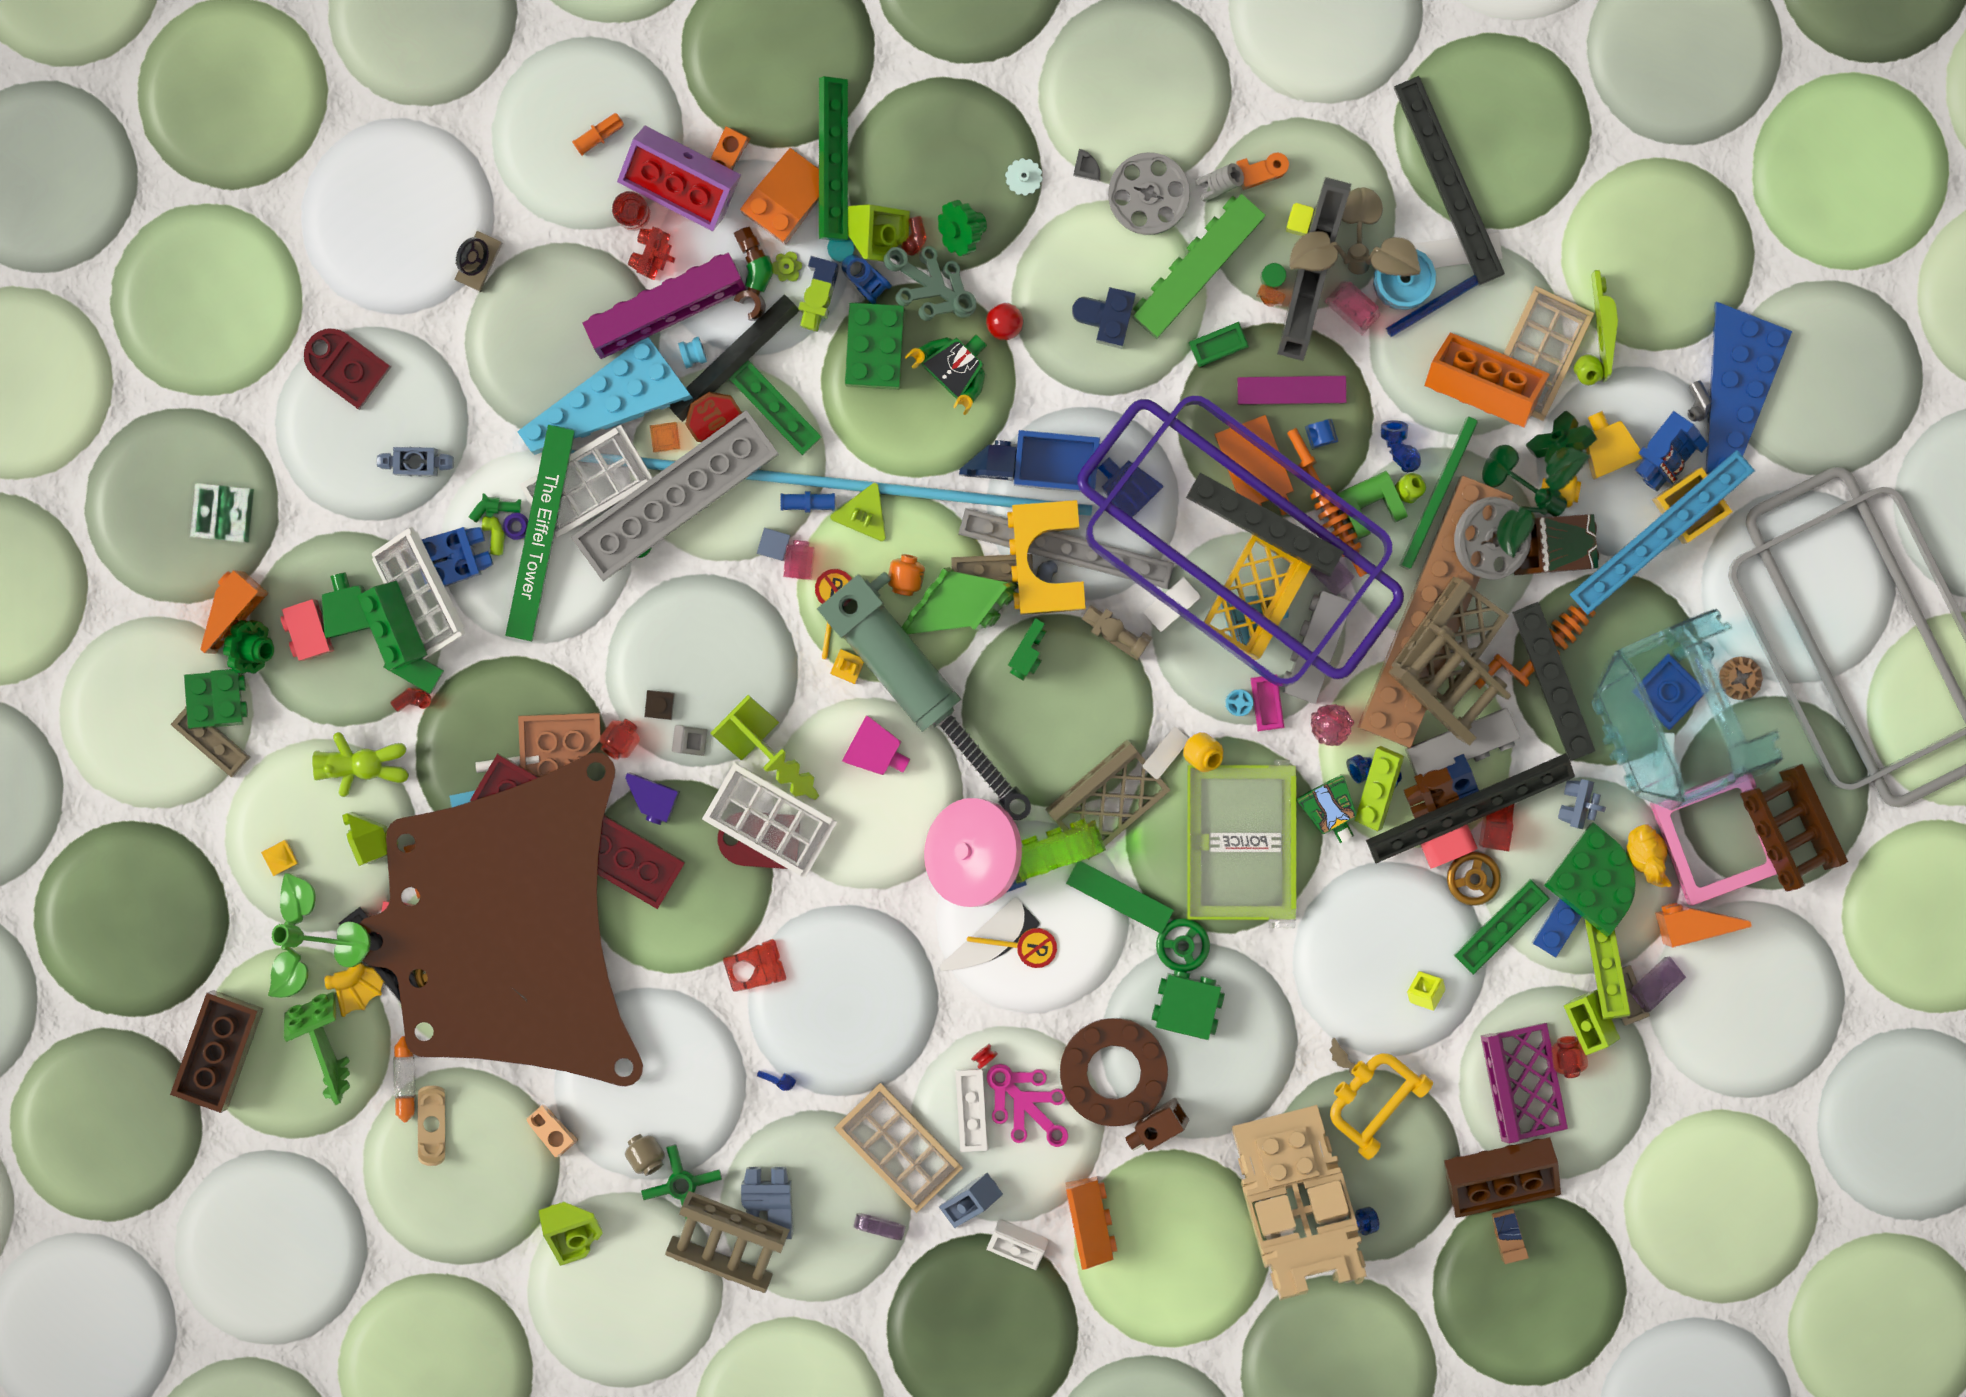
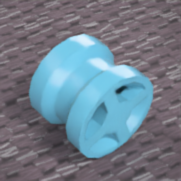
M699 337L693 338L692 342L689 343L684 341L678 343L686 369L692 367L694 363L699 362L703 364L707 362Z
M1234 690L1227 695L1225 705L1232 715L1244 716L1252 710L1253 699L1245 690Z

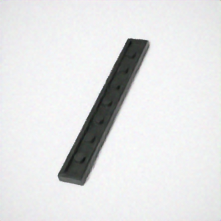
M1414 77L1394 86V91L1479 286L1505 274L1420 77Z
M1566 753L1367 839L1366 842L1375 864L1574 778L1575 775L1570 759Z

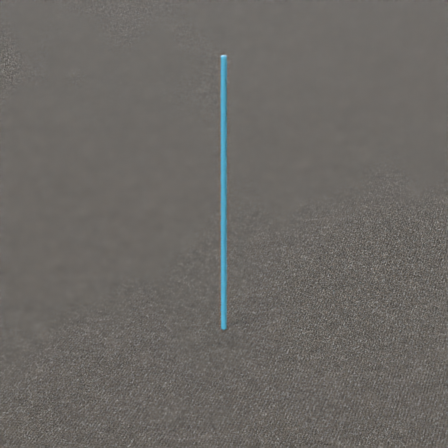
M593 452L578 461L599 464ZM600 453L607 465H612L623 458L622 455ZM641 457L646 467L653 470H664L675 462ZM757 470L746 478L748 480L860 492L874 483ZM878 483L880 494L1012 508V505L1057 502ZM1078 504V515L1091 516L1093 505Z

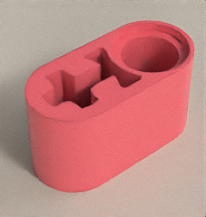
M1468 824L1420 844L1430 869L1478 849Z

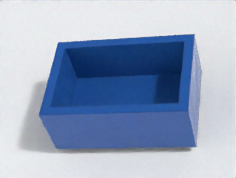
M1019 430L1014 486L1081 492L1077 484L1078 474L1098 448L1100 437ZM1097 467L1088 478V483L1094 490Z

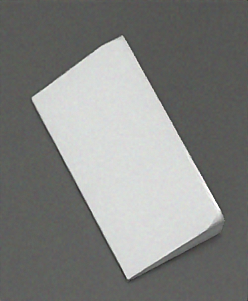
M1184 577L1165 592V594L1185 609H1189L1201 598L1200 594ZM1159 599L1143 611L1144 615L1160 633L1180 616Z
M999 1219L986 1250L1036 1270L1046 1250L1048 1239Z

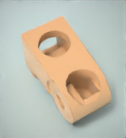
M544 1104L526 1119L555 1158L560 1157L578 1141L572 1132H569Z

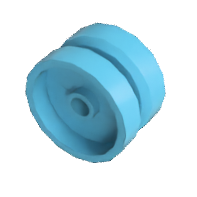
M1417 249L1420 274L1405 276V278H1410L1408 283L1402 282L1400 276L1384 274L1377 270L1374 272L1373 286L1377 297L1394 310H1409L1418 307L1430 296L1435 287L1436 271L1433 262L1425 253Z

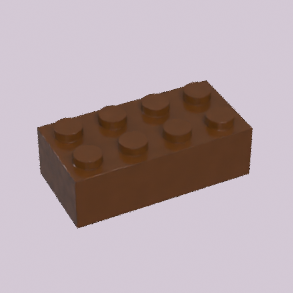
M215 990L207 992L170 1095L219 1113L228 1110L264 1008Z

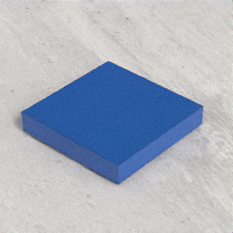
M1666 654L1630 693L1660 723L1670 730L1707 693V690L1670 654Z

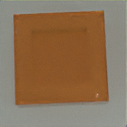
M677 422L650 425L654 453L681 449Z

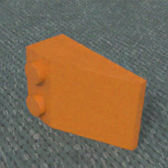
M789 148L740 208L741 212L786 245L819 201V169Z
M233 570L232 573L228 571L218 581L220 586L215 591L200 649L203 653L216 654L224 645V639L231 635L232 625L237 624L240 620H246L268 595L264 588L243 571Z
M1677 903L1661 906L1662 911L1655 912L1663 944L1672 948L1752 927L1751 921L1742 918L1685 907L1682 904L1677 905Z

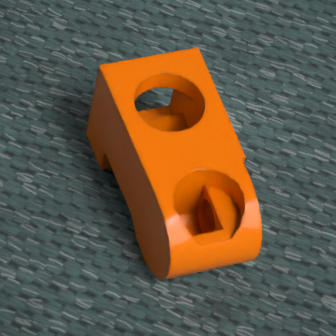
M726 126L711 159L733 170L751 138Z
M1279 152L1269 155L1266 160L1249 165L1247 158L1235 163L1243 172L1244 182L1241 185L1243 190L1283 177L1289 167L1287 157Z

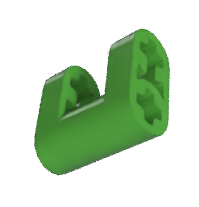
M1383 471L1337 493L1340 498L1361 513L1362 508L1383 499L1395 523L1408 517L1406 509L1387 471ZM1349 516L1348 521L1352 523L1354 527L1352 530L1356 532L1358 540L1371 534L1368 529Z

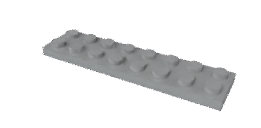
M746 410L578 531L571 538L604 582L779 454Z

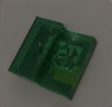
M195 483L190 537L248 543L254 489Z

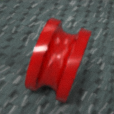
M989 1043L978 1051L971 1060L977 1061V1067L981 1069L994 1059L998 1053L991 1051Z

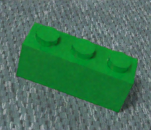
M397 580L374 586L357 596L388 671L410 665L427 656Z

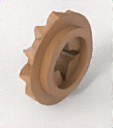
M1735 657L1728 660L1722 666L1719 673L1721 689L1727 696L1736 700H1745L1753 697L1760 690L1763 681L1761 668L1752 659L1747 657ZM1735 668L1742 674L1751 673L1745 679L1747 688L1742 683L1731 684L1738 677Z

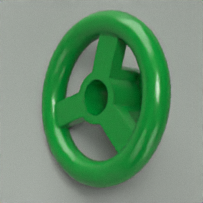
M1180 918L1167 923L1162 934H1158L1156 950L1158 957L1166 967L1173 971L1189 972L1200 967L1207 959L1210 950V940L1206 930L1194 920ZM1182 926L1190 928L1186 935L1178 936L1175 940L1165 939L1174 928ZM1198 933L1201 938L1202 949L1200 955L1194 960L1192 956L1195 948L1193 938ZM1181 941L1188 943V948L1184 951L1178 948V944ZM1164 948H1173L1176 955L1184 957L1186 964L1173 962L1167 956Z

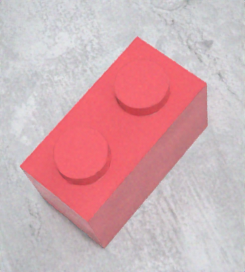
M312 599L282 609L284 616H281V623L284 630L290 633L292 641L289 642V647L293 657H298L299 661H305L334 651L331 639L325 638L324 620L318 600Z

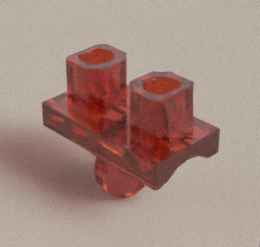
M652 227V230L641 228L637 242L646 245L643 255L633 252L628 265L637 270L636 272L640 275L654 280L657 271L664 270L666 262L673 264L676 258L669 255L672 245L668 244L670 234L656 227Z

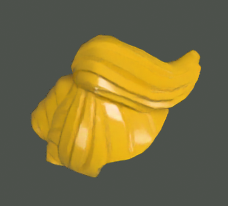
M1649 824L1636 827L1629 833V841L1626 848L1632 866L1640 873L1645 874L1647 883L1658 887H1671L1672 884L1665 875L1668 849L1664 839Z

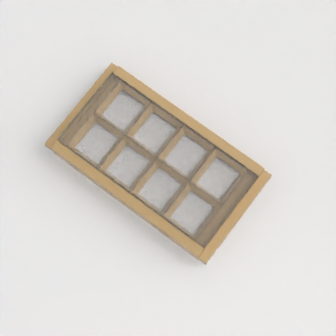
M1537 286L1534 287L1503 354L1550 374L1531 415L1544 421L1594 313Z
M881 1082L834 1127L916 1213L963 1169L959 1162Z

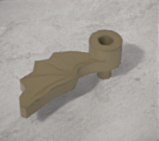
M1332 1038V1047L1329 1049L1332 1053V1060L1337 1063V1066L1349 1068V1073L1354 1076L1351 1071L1356 1064L1348 1060V1054L1340 1047L1337 1040Z

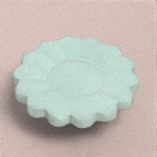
M1021 158L1019 161L1015 160L1012 165L1008 166V172L1005 174L1007 178L1006 184L1017 195L1027 196L1029 193L1033 194L1035 189L1040 188V182L1043 180L1041 176L1042 170L1031 159L1025 160Z

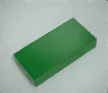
M1239 322L1188 342L1198 368L1249 347Z
M423 658L410 665L389 670L429 694L433 692L444 672L443 669Z

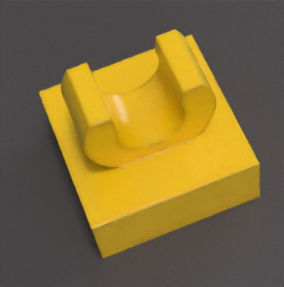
M840 649L830 674L855 684L864 662L859 656Z

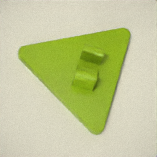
M872 483L830 516L832 521L879 541H884L886 538L878 483Z

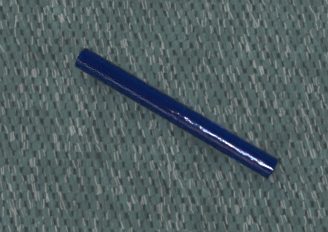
M1475 275L1385 328L1388 335L1393 337L1479 285Z

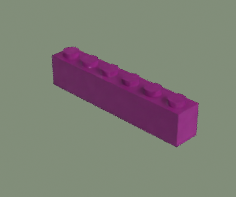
M728 252L724 255L714 256L709 262L701 266L691 267L686 273L676 278L666 279L661 285L651 290L641 291L636 297L628 301L619 302L613 308L603 313H596L590 316L588 320L582 322L595 352L600 359H603L747 289Z

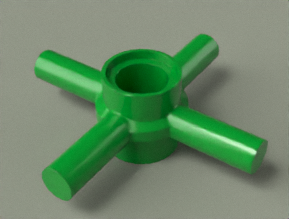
M677 1144L666 1147L673 1171L668 1182L641 1190L644 1201L670 1194L672 1197L679 1199L681 1205H683L688 1191L694 1193L697 1186L722 1180L720 1169L696 1176L683 1170ZM679 1178L685 1179L689 1184V1189L684 1192L677 1190L675 1180Z

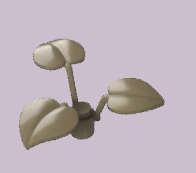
M1365 187L1350 191L1341 219L1348 224L1357 223V244L1349 248L1347 255L1337 242L1330 243V238L1326 233L1316 231L1303 235L1294 245L1290 256V269L1327 270L1336 263L1339 253L1343 258L1344 264H1348L1349 271L1356 275L1366 273L1370 265H1373L1377 271L1389 275L1412 276L1420 274L1417 251L1409 240L1400 237L1388 238L1382 243L1381 248L1375 247L1370 255L1368 248L1362 244V223H1377L1383 211L1379 196L1373 190Z

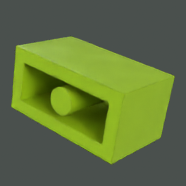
M1597 989L1578 996L1564 1005V1009L1585 1055L1607 1048L1621 1039L1612 1019L1603 1020Z

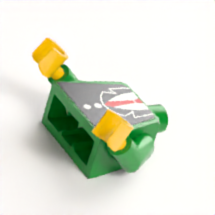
M975 334L966 345L958 338L952 340L945 337L929 341L920 348L912 349L905 356L906 359L910 356L916 359V363L911 367L917 368L922 363V366L957 399L953 407L956 408L958 404H962L966 408L963 414H968L972 404L983 389L985 379L984 364L977 356L987 344Z

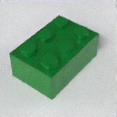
M849 303L846 387L900 390L904 306Z

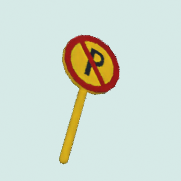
M829 569L823 572L817 578L815 584V595L818 601L823 604L852 580L851 576L839 569ZM852 599L846 600L844 606H846ZM828 622L822 652V659L824 660L827 659L832 629Z
M1032 928L1024 932L1019 938L1018 943L970 936L966 938L968 942L1017 948L1020 960L1032 968H1043L1049 965L1057 952V943L1053 935L1041 928Z

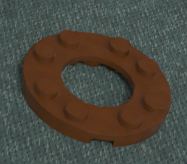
M1107 1018L1087 1024L1075 1033L1062 1054L1060 1080L1063 1092L1068 1102L1080 1115L1096 1124L1124 1126L1139 1121L1157 1106L1167 1085V1060L1159 1041L1145 1027L1128 1019ZM1108 1046H1120L1131 1051L1137 1058L1141 1069L1140 1080L1135 1089L1127 1096L1117 1099L1105 1098L1096 1093L1090 1085L1087 1076L1088 1064L1092 1056L1100 1049Z

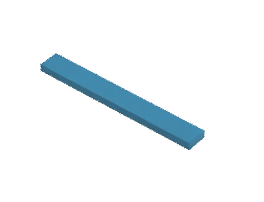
M1736 450L1569 595L1587 615L1591 613L1755 472V470Z

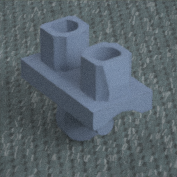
M1581 779V781L1567 780L1564 794L1577 797L1574 808L1561 805L1558 819L1570 823L1571 827L1583 829L1588 808L1587 819L1595 821L1597 811L1605 812L1606 807L1599 805L1600 794L1593 793L1590 803L1594 782Z

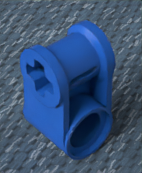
M849 255L843 260L841 266L843 274L871 304L876 303V299L886 288L890 289L892 287L882 274L860 256ZM855 262H860L862 266L860 273L851 275V265Z

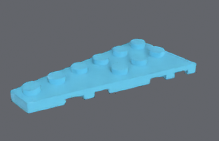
M647 337L634 344L517 432L530 451L536 455L543 451L548 424L576 430L574 439L577 437L584 438L591 435V432L615 427L643 417L645 413L659 408L662 410L671 407L670 404L681 400L685 402L693 399V397L651 339Z

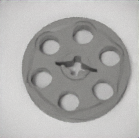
M1149 152L1134 155L1122 162L1115 170L1108 190L1109 204L1115 218L1128 230L1142 235L1160 234L1175 226L1183 217L1190 197L1189 183L1181 167L1165 155ZM1156 161H1161L1166 165L1167 170L1162 176H1156L1151 172V165ZM1130 165L1136 166L1140 171L1139 177L1135 180H1128L1124 175L1126 167ZM1173 182H1178L1183 186V193L1179 197H1173L1168 192V186ZM1149 187L1154 188L1153 193L1157 197H1151L1149 201H1146L1144 199L1145 195L1134 188L1147 190ZM1118 191H1126L1130 196L1129 203L1124 206L1118 205L1114 199L1115 194ZM1164 207L1170 208L1174 213L1173 219L1170 222H1162L1158 217L1160 209ZM1135 212H1143L1147 216L1146 224L1140 227L1135 226L1131 220L1132 215Z
M1486 497L1474 502L1464 511L1456 526L1454 546L1458 560L1469 573L1481 578L1496 580L1509 576L1522 565L1530 549L1531 533L1519 547L1515 558L1503 551L1498 543L1497 536L1493 539V543L1484 542L1489 541L1493 534H1497L1499 522L1505 513L1509 510L1518 512L1519 505L1499 497ZM1487 505H1490L1492 515L1489 519L1485 520L1482 512ZM1472 525L1475 529V535L1471 540H1467L1465 531ZM1478 551L1481 559L1479 564L1473 566L1471 556L1474 552ZM1502 557L1503 567L1501 570L1496 571L1494 569V561L1496 558Z

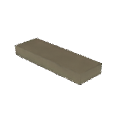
M1027 554L1028 565L1033 573L1032 554ZM1016 555L951 557L952 569L955 572L1005 582H1012L1011 566H1017Z
M186 707L170 724L231 778L237 774L250 758L246 752L217 727L188 729Z

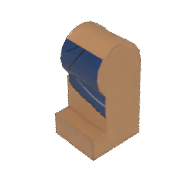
M1513 1208L1492 1213L1494 1232L1502 1261L1508 1264L1528 1259L1527 1250L1524 1246Z

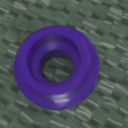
M521 513L508 515L503 522V530L506 536L514 540L523 539L526 535L528 518ZM519 521L522 525L521 530L515 532L512 528L513 523Z

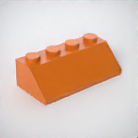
M1450 332L1432 360L1424 386L1455 398L1462 403L1481 409L1488 414L1505 419L1512 424L1525 427L1534 412L1550 374Z

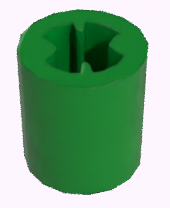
M1278 263L1266 265L1260 276L1262 285L1270 290L1281 287L1286 279L1284 267Z

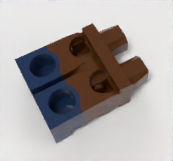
M1464 754L1455 757L1454 764L1441 770L1429 771L1424 776H1422V773L1414 776L1417 784L1403 790L1414 819L1479 791Z

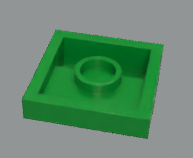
M1036 618L1008 663V666L1012 668L1009 673L1023 681L1029 672L1035 673L1042 661L1037 658L1040 652L1031 648L1033 643L1039 645L1047 632L1042 629L1045 623Z
M233 669L214 670L209 673L184 675L188 729L244 725L243 718L248 717L247 702L241 699V691H246L244 674L240 675L234 672Z

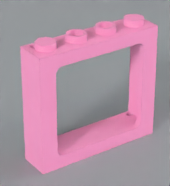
M1744 769L1734 771L1650 803L1688 905H1696L1777 874L1758 835L1766 856L1764 864L1709 885L1697 887L1671 820V813L1675 810L1734 788H1739L1741 792L1756 788L1752 774H1747V771Z

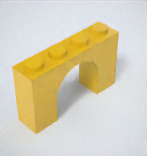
M1077 500L1012 505L1013 512H1007L1008 528H1014L1015 539H1009L1010 555H1016L1017 566H1011L1012 582H1018L1019 593H1013L1014 608L1020 609V615L1085 610L1084 581L1054 584L1044 582L1032 573L1027 561V554L1031 543L1041 534L1051 531L1079 529Z

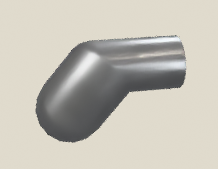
M1701 380L1689 386L1696 400L1693 407L1688 410V418L1694 422L1704 420L1711 406V398Z

